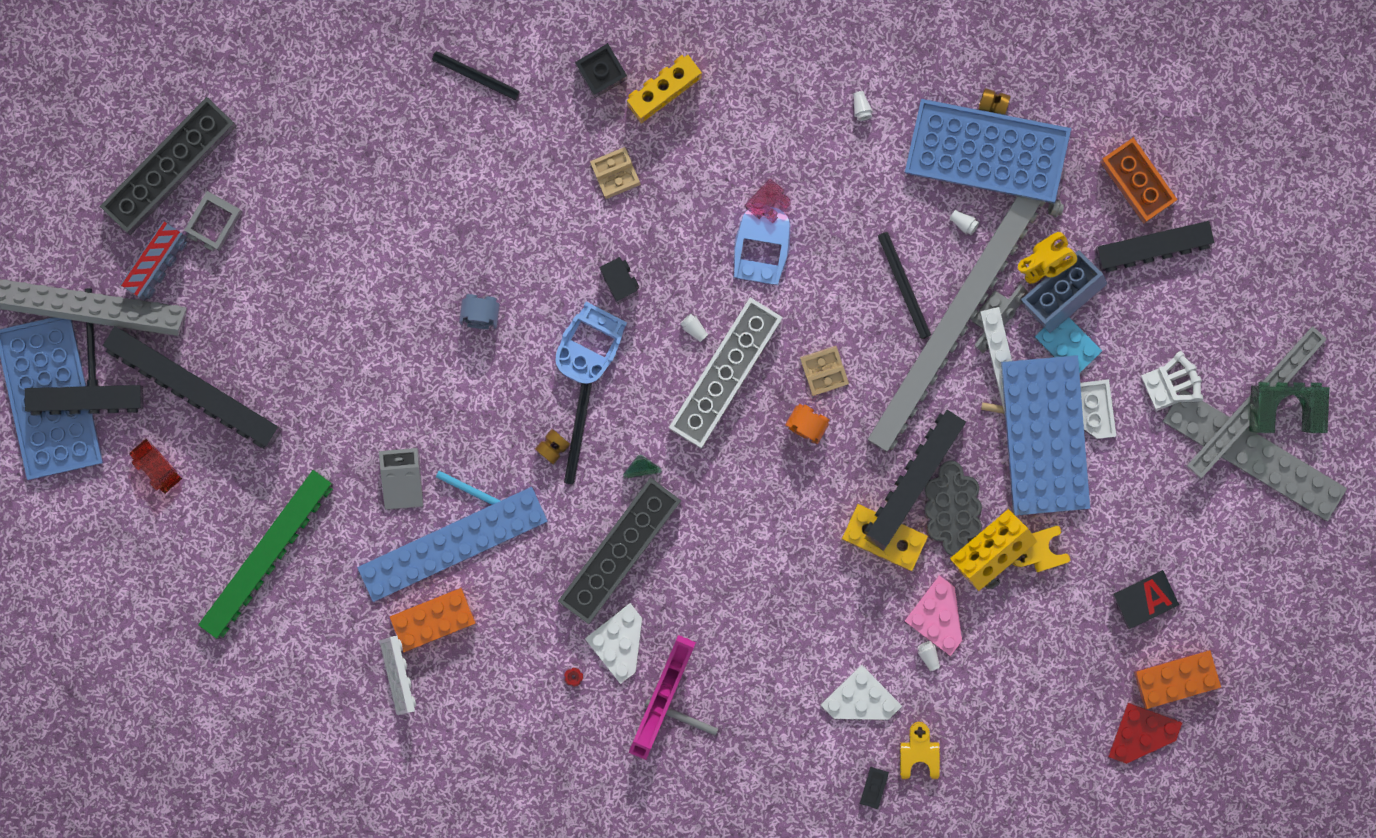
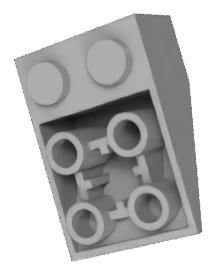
M419 449L379 451L385 510L423 507Z

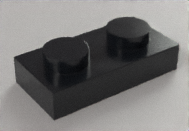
M870 767L859 804L875 809L879 808L889 772Z

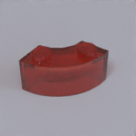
M147 439L143 440L129 453L133 459L131 463L137 470L142 469L151 479L149 483L156 491L160 489L166 494L182 480L177 471Z

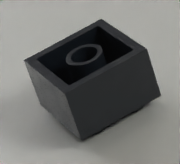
M608 43L575 62V66L594 98L628 79Z
M618 257L599 267L617 305L638 295L639 285L635 277H630L629 272H631V269L626 260L622 261Z

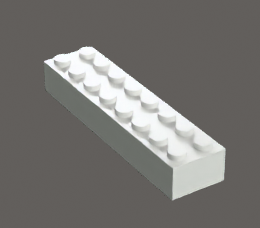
M750 297L669 426V429L702 449L783 317Z

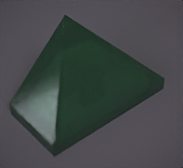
M638 455L624 472L623 477L626 479L659 474L662 471L660 467L646 457Z

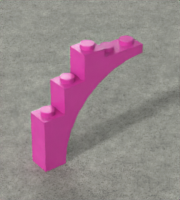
M678 635L628 753L645 760L647 759L696 642Z

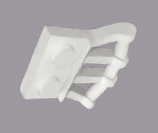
M1179 351L1164 367H1159V369L1141 375L1156 411L1178 402L1203 401V395L1201 394L1202 379L1196 373L1197 368L1195 364L1190 363L1184 357L1185 354L1182 351ZM1178 362L1185 367V369L1170 375L1167 373ZM1189 374L1191 380L1173 387L1171 381ZM1193 387L1192 395L1176 394L1180 391Z

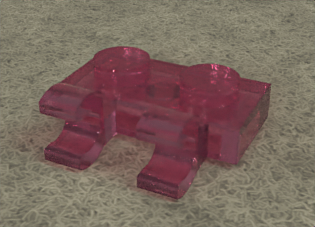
M769 178L745 204V208L758 219L765 216L770 222L774 223L778 219V213L770 207L776 202L786 210L791 205L789 203L791 200L783 195L784 189Z

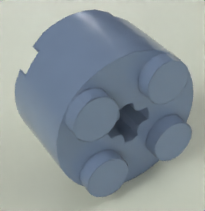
M466 294V298L462 299L459 323L463 325V322L468 323L467 327L489 329V326H493V329H496L500 304L496 302L497 298L487 296L485 299L477 298L478 296L474 294Z

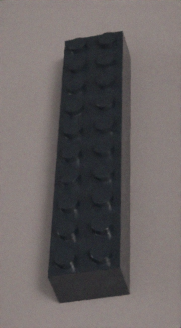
M114 326L102 345L107 348L106 353L117 359L122 357L123 360L121 362L133 369L135 367L140 368L138 370L140 374L149 379L152 377L156 378L154 382L161 387L167 389L169 386L172 388L171 393L182 399L184 397L188 398L187 403L198 409L203 407L205 409L203 412L214 419L219 417L221 424L230 429L233 427L237 428L236 433L246 439H249V437L253 438L252 443L260 448L265 449L268 447L271 449L282 431V428L116 326Z

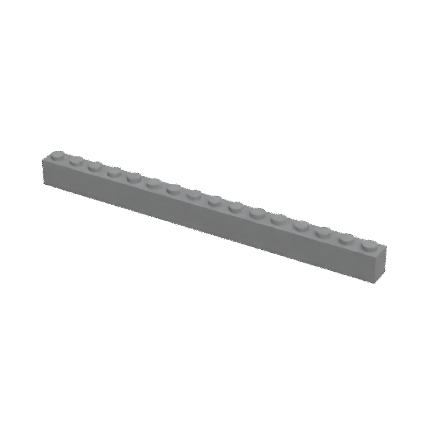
M1017 196L867 441L885 452L889 449H894L898 442L895 439L898 433L903 434L908 424L905 422L908 417L913 418L918 410L915 407L919 400L923 402L928 394L926 391L929 384L933 385L938 375L935 373L939 368H944L948 361L945 358L948 352L953 353L957 347L956 339L959 335L963 337L968 329L966 323L969 319L973 320L978 312L976 310L979 303L983 304L988 294L985 292L989 286L993 288L998 278L995 276L999 270L1003 272L1008 264L1006 258L1009 254L1013 256L1018 248V245H1016L1017 240L1024 238L1028 231L1026 229L1027 224L1034 222L1038 215L1035 211L1038 206L1043 207L1045 201Z

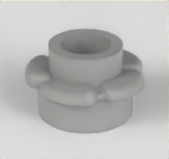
M1060 199L1056 200L1055 203H1049L1048 214L1053 215L1054 218L1061 215L1064 209Z

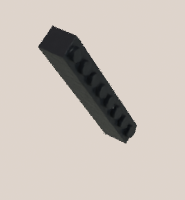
M946 410L944 415L942 413L938 415L935 420L937 426L934 430L929 429L924 437L927 439L926 443L919 445L915 451L917 457L914 461L910 459L904 468L907 470L905 476H899L895 482L896 490L894 492L890 490L885 498L887 504L884 508L879 507L874 515L877 517L874 524L870 522L864 531L867 533L864 539L883 551L966 423L965 420L949 410Z

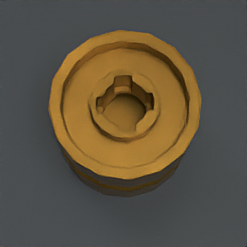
M985 88L978 110L1005 115L1010 95L1004 93L997 95L994 90Z
M551 429L545 436L546 440L541 441L535 450L554 465L560 458L559 453L565 452L571 444L555 430ZM553 442L557 444L555 449L550 446Z

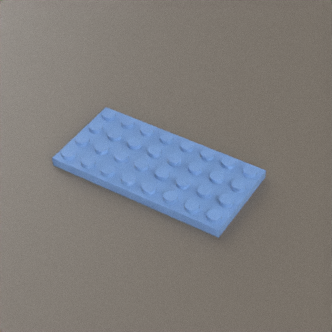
M921 99L905 174L1055 203L1071 128Z
M52 317L0 329V358L27 480L102 464L103 459L93 414H88V411H81V414L70 415L69 411H61V415H50V412H42L41 416H31L30 412L25 411V388L86 386L72 320Z
M1078 355L1001 362L1013 514L1016 516L1090 509Z

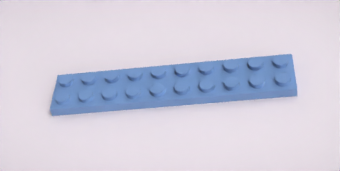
M530 487L357 568L372 601L375 602L548 522L533 488Z

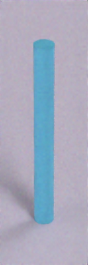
M438 471L436 478L491 505L500 501L441 471Z

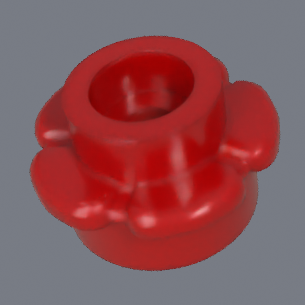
M578 668L568 669L564 674L566 684L573 687L580 685V681L583 680V674Z

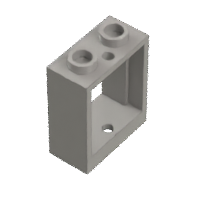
M207 191L184 231L188 233L187 237L195 242L198 239L205 243L204 247L211 251L217 249L220 251L242 211ZM208 202L232 214L216 243L192 230Z

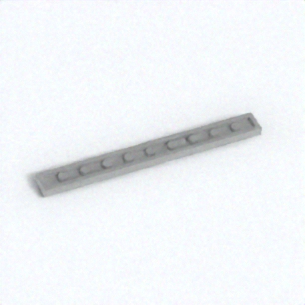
M1312 326L1186 467L1201 479L1327 338Z

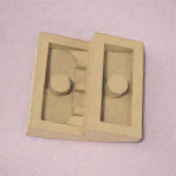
M625 147L590 161L605 199L641 185Z
M837 346L800 357L812 396L849 384Z

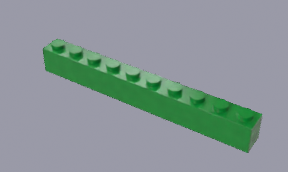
M315 470L311 471L198 626L216 639H219L220 636L222 638L225 637L230 630L228 625L231 621H237L241 615L240 609L243 605L247 607L253 599L251 594L254 590L259 591L263 586L264 581L262 579L266 574L270 575L276 568L274 563L277 559L281 560L287 553L285 548L289 543L293 544L297 540L299 535L296 533L300 528L304 529L308 525L310 514L312 512L316 513L322 505L319 503L322 498H327L333 491V488H331L333 483Z

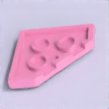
M939 575L905 619V622L949 656L953 654L962 642L955 587Z

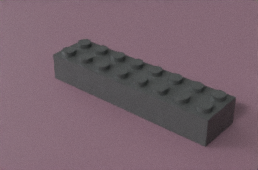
M206 97L99 207L131 236L237 125Z
M650 477L558 602L590 624L669 519L681 500Z

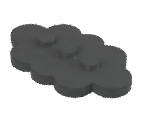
M947 461L939 468V478L931 479L925 486V495L929 501L926 503L924 511L925 515L930 519L927 525L928 535L936 541H942L945 552L953 556L968 543V539H973L981 532L982 524L978 516L982 511V504L976 498L980 488L976 479L964 476L963 468L958 462Z

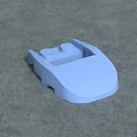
M751 207L742 216L735 237L733 278L779 285L790 249L789 218L783 211L774 207ZM744 239L781 245L778 266L740 259Z
M585 302L584 308L579 314H576L562 335L563 337L555 359L560 372L579 383L589 384L595 382L613 361L627 322ZM580 322L614 338L605 357L571 340Z

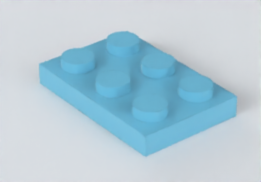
M1067 318L1051 333L1043 328L1035 336L1053 357L1078 355L1079 373L1102 352L1070 318Z

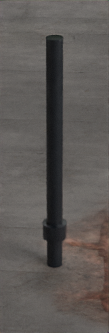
M86 288L85 292L92 293V288ZM86 322L89 378L87 386H99L98 379H96L94 323Z

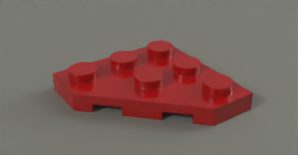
M1127 702L1108 757L1127 764L1175 742L1182 722Z

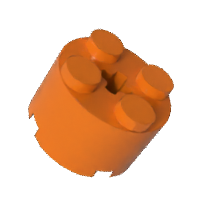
M805 404L796 405L784 426L789 427V430L804 439L810 438L812 443L818 445L829 426L828 422L830 419L821 414H814V410Z

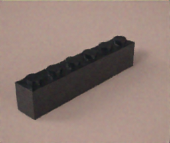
M1205 221L1097 246L1096 253L1100 269H1106V273L1116 271L1118 266L1124 265L1125 268L1136 266L1135 262L1143 261V264L1154 262V258L1162 257V260L1173 257L1174 253L1180 252V255L1192 253L1191 249L1207 250L1215 242L1210 221Z
M142 385L25 388V411L30 412L31 416H41L42 412H50V415H61V411H69L70 415L81 414V411H88V414H100V410H107L109 414L119 413V410H127V413H138V409H144Z

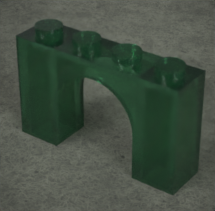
M1258 382V385H1251L1250 432L1275 433L1277 407L1283 398L1294 395L1302 406V432L1328 433L1330 387L1322 386L1321 382H1311V386H1305V382H1293V386L1287 385L1288 382H1276V385H1270V382Z

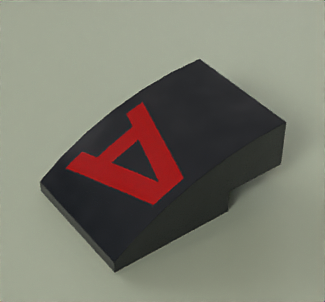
M1163 570L1112 594L1128 629L1179 605Z

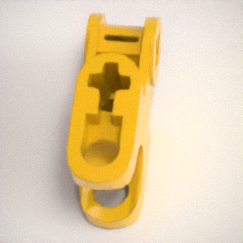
M1056 232L1036 244L1033 248V254L1019 262L1018 270L1025 274L1027 283L1033 284L1044 276L1055 277L1077 262V255L1071 248L1067 247L1068 241L1066 236L1061 232ZM1060 239H1061V241H1060L1059 243H1057L1056 245H1054V243H1055L1057 240H1060ZM1067 256H1071L1069 259L1063 260Z
M1060 526L1032 533L1038 542L1024 553L1025 558L1022 559V563L1016 559L1012 564L1016 567L1034 564L1036 572H1040L1070 562L1069 554L1055 555L1049 549V541L1061 534Z
M915 722L910 727V742H900L901 779L910 778L911 767L916 762H924L928 765L932 779H938L940 776L939 742H930L929 728L923 722ZM918 727L925 731V733L921 734V737L914 733L918 730Z

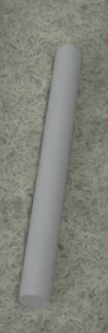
M647 699L645 703L646 707H648L650 703L649 699ZM670 708L666 712V715L716 736L718 731L716 727Z

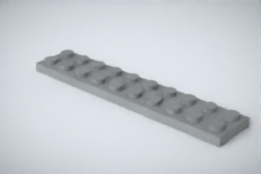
M0 279V309L175 336H179L187 311V307L178 305H167L159 302L134 300L119 296L114 297Z
M1186 390L1179 393V395H1192ZM1204 401L1178 402L1171 406L1162 422L1204 447L1230 417ZM1248 428L1221 456V458L1325 521L1329 520L1347 490L1343 485Z

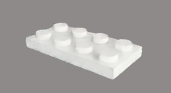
M398 636L379 640L396 714L401 715L414 712L416 702L414 696H411V681L406 675L407 663L402 658L401 640L398 639Z

